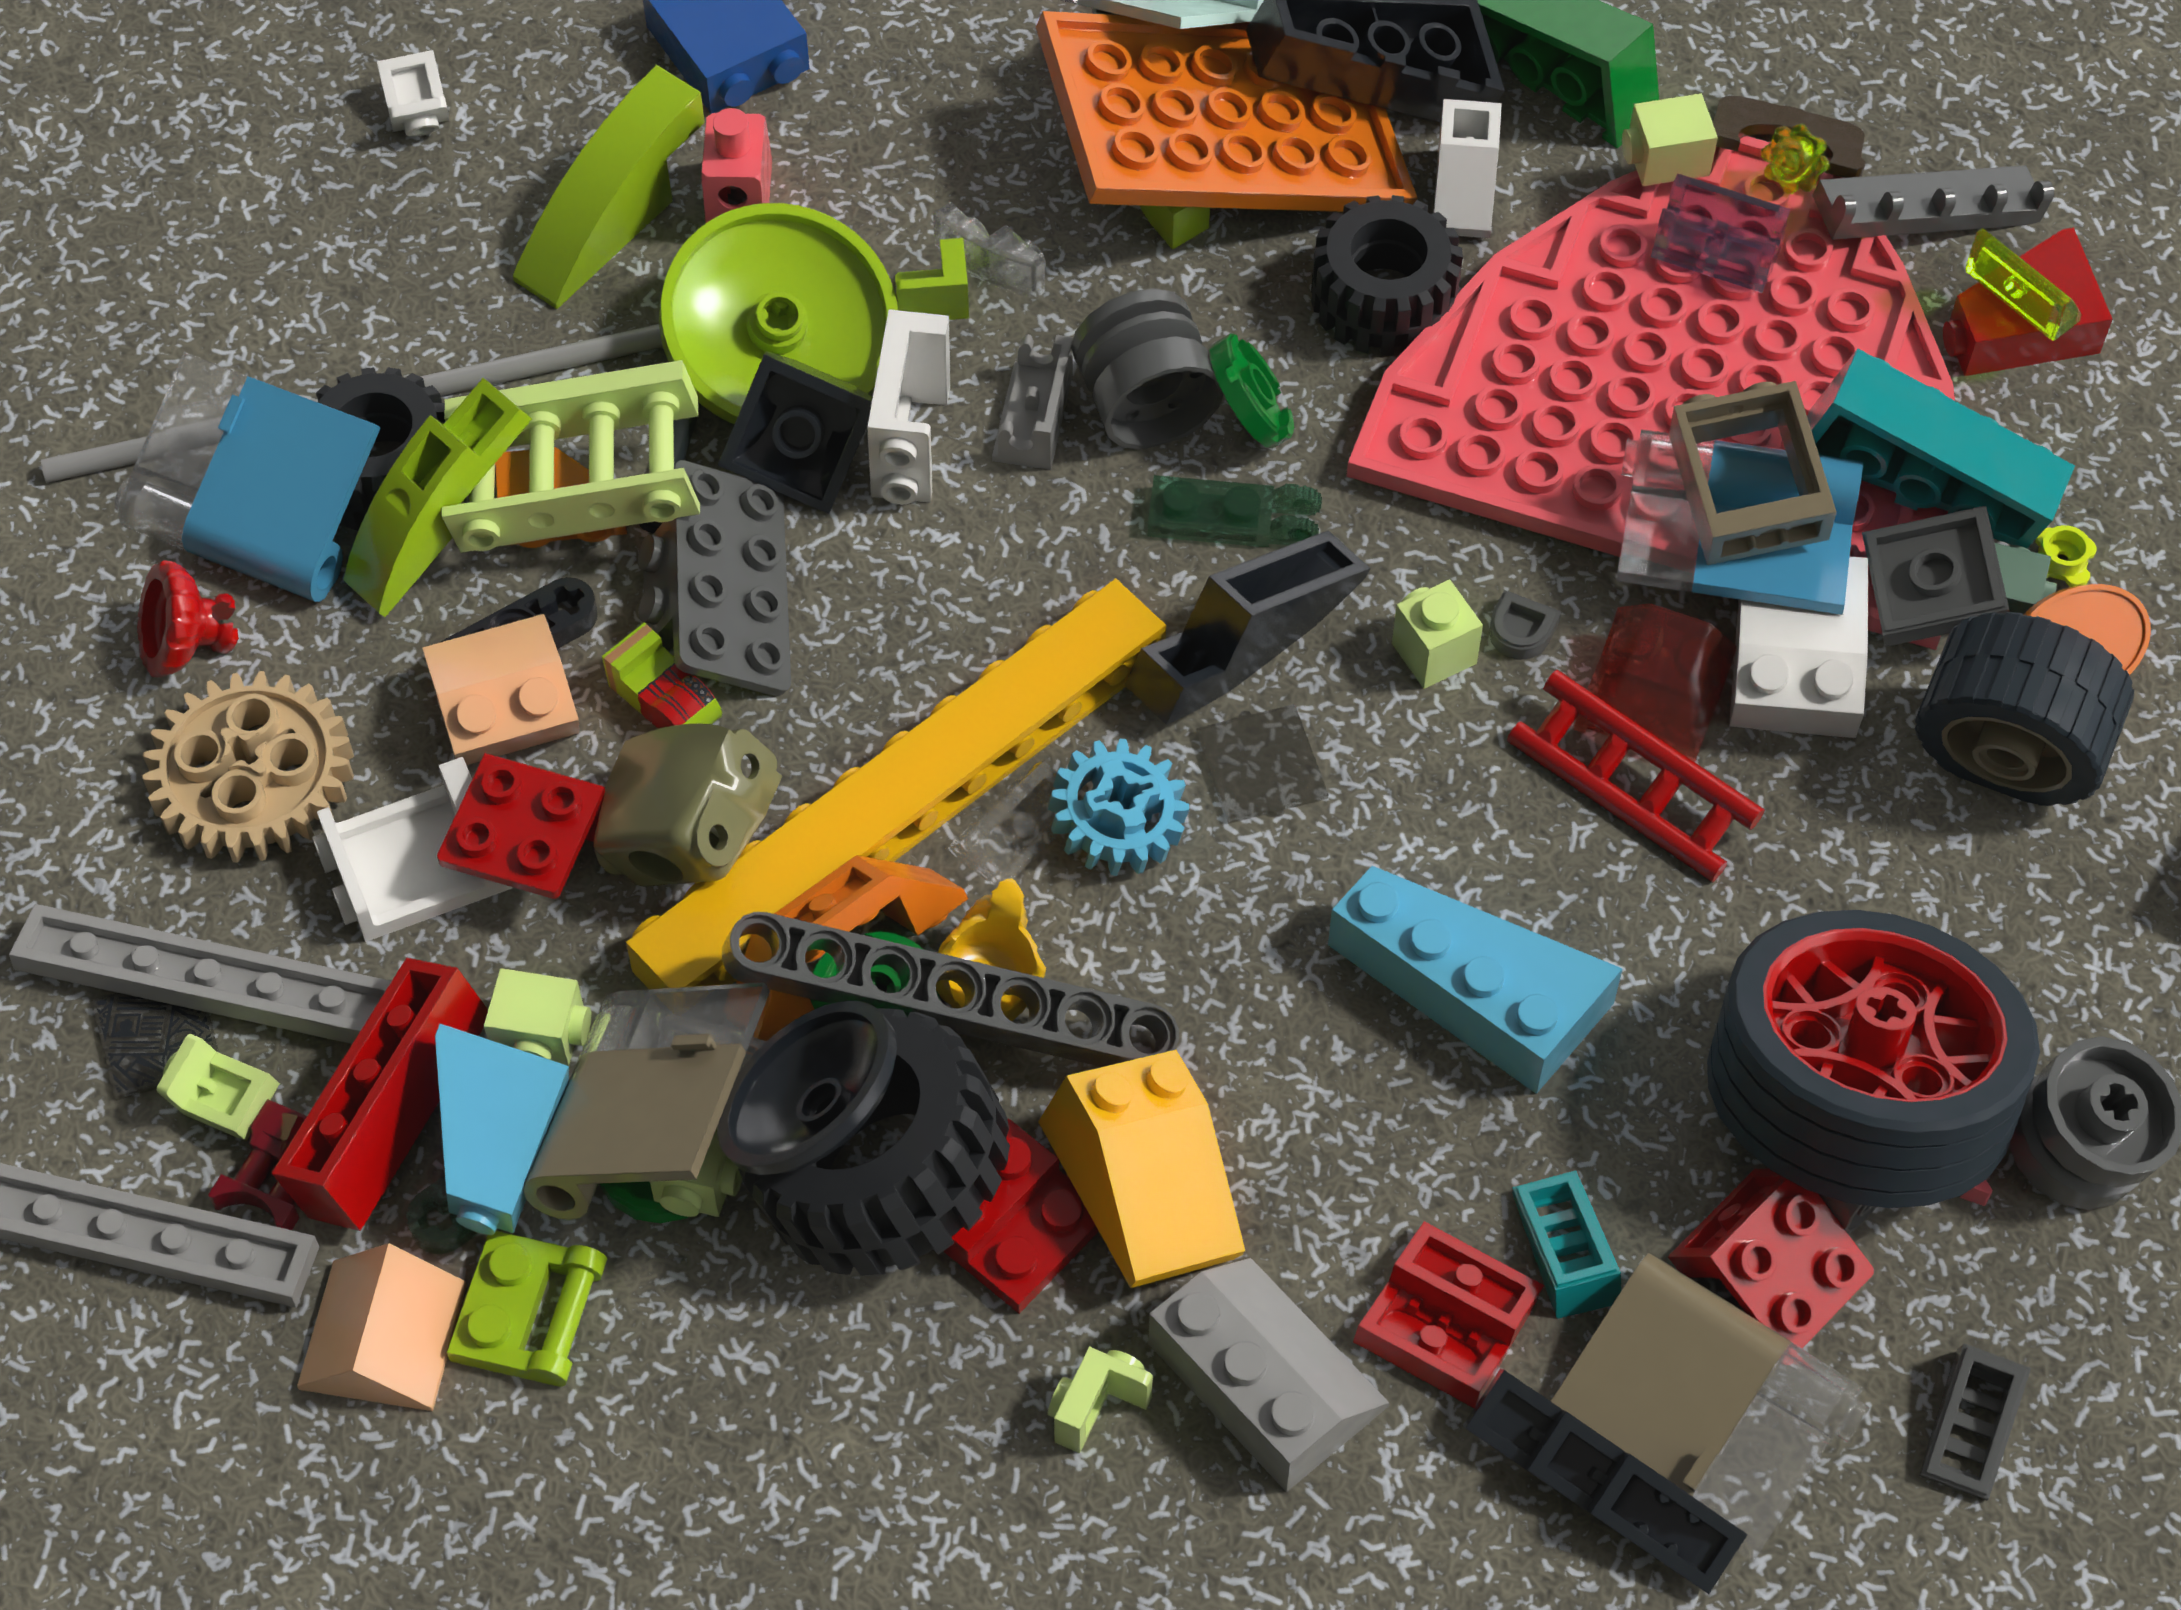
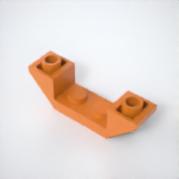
M856 855L774 914L850 932L855 927L866 924L874 919L879 910L882 909L886 916L914 934L919 935L926 929L935 927L943 922L948 914L968 900V897L963 888L930 868ZM751 934L745 957L754 962H765L772 958V950L769 943L763 937ZM813 949L806 952L805 962L815 961L825 951ZM737 980L726 1017L731 1026L761 1047L779 1030L795 1019L814 1010V1007L808 998L744 984Z

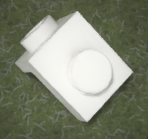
M433 50L377 61L393 132L405 130L407 136H422L439 130L440 122L449 121L448 109Z

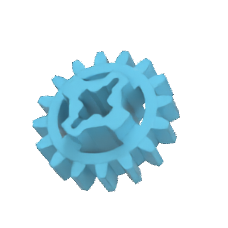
M1120 738L1115 751L1108 752L1104 744L1098 740L1093 742L1089 758L1076 750L1071 754L1068 769L1059 768L1053 784L1056 790H1052L1048 803V810L1057 813L1051 829L1053 834L1069 833L1064 849L1068 855L1080 849L1088 853L1085 862L1086 868L1092 869L1102 859L1108 861L1110 874L1117 876L1122 862H1130L1134 871L1140 874L1144 872L1148 855L1161 864L1166 860L1170 845H1178L1185 828L1182 823L1185 822L1189 812V804L1180 800L1186 785L1184 780L1168 781L1167 778L1173 764L1169 759L1157 765L1149 761L1152 747L1145 745L1137 755L1129 753L1127 740ZM1092 781V790L1087 791L1084 799L1078 801L1079 791L1084 785ZM1159 813V822L1151 831L1146 833L1144 830L1146 821L1151 820L1153 814Z

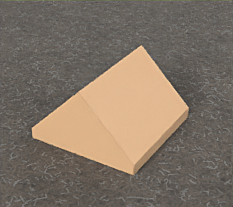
M390 1243L334 1260L297 1384L298 1389L433 1411L448 1357L447 1350L457 1324L467 1287L466 1281Z

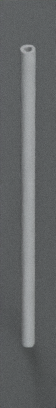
M659 324L420 377L423 378L425 387L433 385L441 396L472 390L482 378L495 385L663 348ZM221 420L41 459L43 475L46 483L218 446L223 431L218 429Z

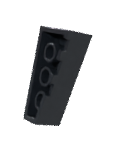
M1264 0L1246 28L1258 76L1261 78L1441 122L1443 99L1496 103L1505 92L1477 0Z

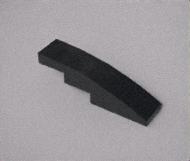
M1500 1368L1462 1426L1708 1594L1748 1535L1504 1369Z

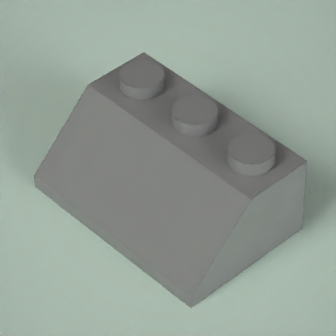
M1251 1258L1201 1271L1149 1313L1148 1344L1286 1492L1389 1407V1402Z

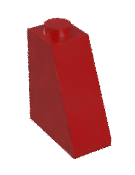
M2074 227L2062 229L1957 295L1950 320L1946 321L1943 326V341L1948 355L1951 357L1957 356L1964 376L2100 354L2113 319Z

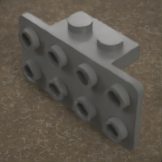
M680 460L674 465V469H685L700 503V514L679 517L672 521L663 522L653 535H647L643 540L638 554V567L643 571L644 593L639 605V619L661 637L662 645L668 652L674 647V662L682 672L773 696H781L791 686L783 495L750 479Z

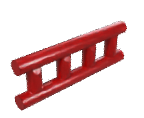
M1555 670L1547 679L1543 690L1556 698L1558 702L1537 731L1520 721L1509 733L1507 742L1713 883L1727 866V861L1712 851L1733 820L1752 830L1762 818L1765 809L1561 671ZM1579 715L1609 734L1588 766L1557 746ZM1630 749L1661 770L1639 801L1609 781V778ZM1681 785H1684L1713 805L1692 836H1689L1660 816Z

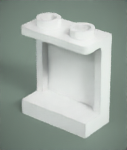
M888 310L867 427L871 497L884 498L891 503L900 505L910 504L914 501L931 502V427L926 423L910 422L909 416L912 402L937 405L948 404L950 392L949 316Z
M463 757L439 765L444 785L338 823L334 821L329 807L317 811L324 832L312 837L325 873L338 869L343 885L332 888L335 900L345 925L358 921L365 942L512 889V887L447 869L439 865L437 853L472 781Z

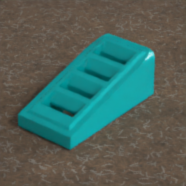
M1577 1171L1512 1187L1514 1201L1556 1317L1559 1319L1612 1306L1621 1292V1271ZM1566 1201H1571L1573 1207L1544 1216H1539L1536 1209ZM1579 1225L1581 1229L1575 1232L1563 1234L1552 1238H1548L1547 1235L1548 1232L1565 1229ZM1588 1250L1590 1254L1559 1263L1557 1259L1560 1256Z

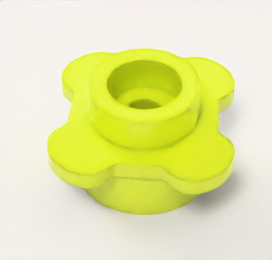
M2061 525L2046 528L2035 539V542L2039 546V554L2051 556L2047 578L2052 577L2063 580L2070 587L2086 585L2090 579V572L2087 570L2088 561L2095 556L2097 551L2095 543L2083 531L2073 526ZM2060 554L2065 555L2068 560H2062L2057 556Z

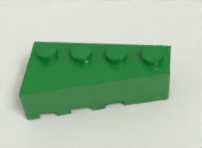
M1477 0L1496 63L1498 64L1502 59L1506 60L1515 76L1528 88L1537 92L1541 87H1545L1567 102L1563 106L1562 111L1579 123L1588 117L1606 129L1602 133V139L1615 148L1622 145L1623 130L1630 129L1634 104L1659 100L1653 23L1600 0Z

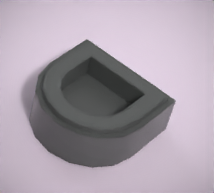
M1504 590L1493 611L1490 622L1489 636L1491 643L1498 652L1509 658L1518 660L1533 658L1541 654L1549 645L1560 622L1562 612Z

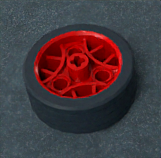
M1864 910L1814 912L1782 921L1756 936L1737 958L1727 986L1707 1058L1708 1089L1720 1119L1739 1144L1771 1171L1804 1189L1851 1204L1882 1208L1929 1206L1968 1192L1989 1178L2006 1155L2033 1081L2040 1054L2037 1025L2019 990L1999 967L1967 943L1931 925L1895 914Z

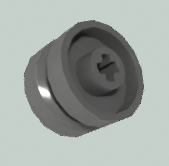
M2103 1036L2075 1041L2044 1067L2041 1073L2033 1078L2009 1147L2017 1167L2038 1191L2058 1203L2086 1210L2114 1205L2176 1154L2181 1143V1097L2173 1078L2158 1061L2128 1041Z

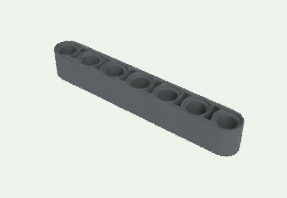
M753 912L744 915L735 923L722 946V962L726 971L734 979L744 984L830 1004L842 1001H859L870 1004L877 1009H900L904 1011L907 1017L910 1012L921 1013L935 1018L939 1025L948 1026L958 1034L1099 1067L1175 1050L1179 1041V1028L1175 1018L1165 1008L1156 1004L768 912ZM747 934H756L763 937L770 945L772 958L765 962H754L747 959L740 949L739 938ZM813 949L829 953L836 963V975L830 978H821L814 975L806 965L805 953ZM887 965L893 968L901 980L900 991L885 993L879 990L871 979V967ZM951 980L957 983L965 995L964 1007L950 1008L945 1006L939 1000L936 993L937 981ZM1014 995L1026 1003L1029 1010L1027 1023H1014L1003 1014L1001 1009L1002 996ZM1068 1010H1078L1090 1019L1092 1024L1091 1038H1078L1068 1030L1065 1023V1014ZM1131 1025L1146 1027L1153 1034L1155 1039L1153 1054L1142 1053L1132 1045L1129 1038Z

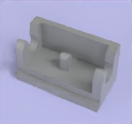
M1025 335L1021 339L1018 349V362H1014L994 445L992 461L1051 470L1073 376V352L1071 349L1073 337L1056 335L1049 355L1039 354L1033 350L1034 340L1031 335Z

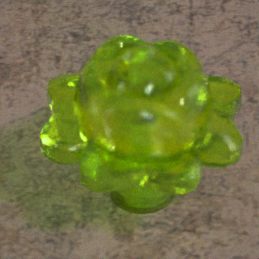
M1802 123L1793 126L1792 130L1786 126L1777 127L1771 143L1761 149V157L1769 163L1764 169L1765 177L1778 182L1786 194L1795 193L1799 190V187L1804 192L1812 191L1816 188L1818 177L1830 167L1829 160L1821 155L1827 148L1826 141L1823 138L1812 135L1807 126Z

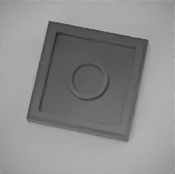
M1986 506L1862 532L1885 647L1949 634L1954 626L1959 625L1962 620L1972 616L1978 617L1983 613L2010 612Z

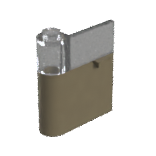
M766 983L627 990L610 993L605 997L525 1181L523 1192L528 1202L546 1215L558 1219L572 1220L581 1218L587 1213L599 1183L696 1180L769 996L770 990Z
M1648 1253L1637 1266L1551 1400L1552 1403L1562 1410L1567 1411L1747 1533L1748 1535L1737 1553L1754 1563L1826 1447L1831 1445L1836 1436L1849 1442L1870 1409L1869 1406L1860 1401L1865 1387L1651 1253Z

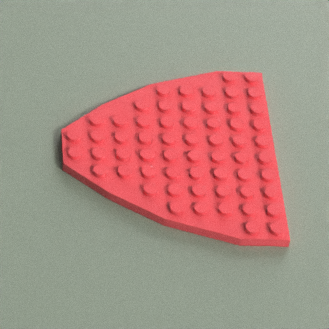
M1744 136L1740 138L1738 152L1716 146L1710 176L1642 186L1638 172L1635 170L1606 183L1494 254L1459 291L1449 312H1446L1441 317V320L1433 326L1426 327L1385 370L1349 458L1346 477L1693 579L1699 536L1669 437L1674 406L1682 405L1686 400L1698 395L1711 394L1715 397L1743 392L1749 386L1760 382H1774L1778 385L1796 381L1806 415H1808L1809 410L1857 348L1873 357L1886 361L1891 367L1917 381L1940 390L1945 396L1955 401L1954 386L1906 268L1886 235L1831 239L1812 195L1820 180L1844 177L1825 173L1829 162L1826 157ZM1778 427L1717 439L1785 450ZM1714 440L1696 444L1707 481ZM1862 481L1852 527L1850 557L1867 558L1862 532L1948 514V511L1937 507H1918L1917 511L1894 503L1897 495L1895 492ZM1868 565V631L1882 634ZM1941 635L1909 643L1936 650Z

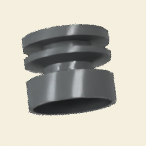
M1152 288L1131 291L1111 299L1090 313L1075 331L1071 345L1074 359L1079 371L1082 373L1087 389L1092 393L1096 410L1109 439L1121 447L1141 450L1182 439L1204 425L1219 408L1224 394L1216 380L1209 351L1202 345L1198 327L1193 322L1186 301L1173 291Z

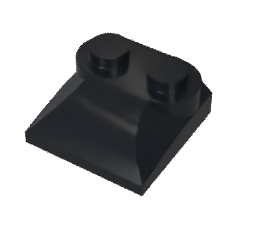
M766 351L718 462V466L829 514L865 430L868 427L873 397L854 385L811 366Z

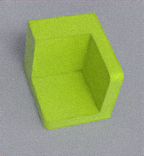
M963 238L940 239L941 269L898 272L895 275L899 311L949 316V320L969 319L968 280Z

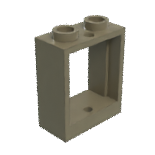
M1796 381L1778 385L1774 382H1760L1749 386L1743 392L1715 397L1711 394L1698 395L1686 400L1682 405L1674 406L1669 437L1707 565L1829 540L1837 511ZM1778 427L1799 496L1716 513L1696 444Z

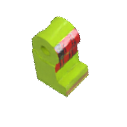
M645 622L602 656L609 687L658 729L681 724H713L722 717L721 707L711 691L698 678L677 668L674 656L663 647L661 637Z

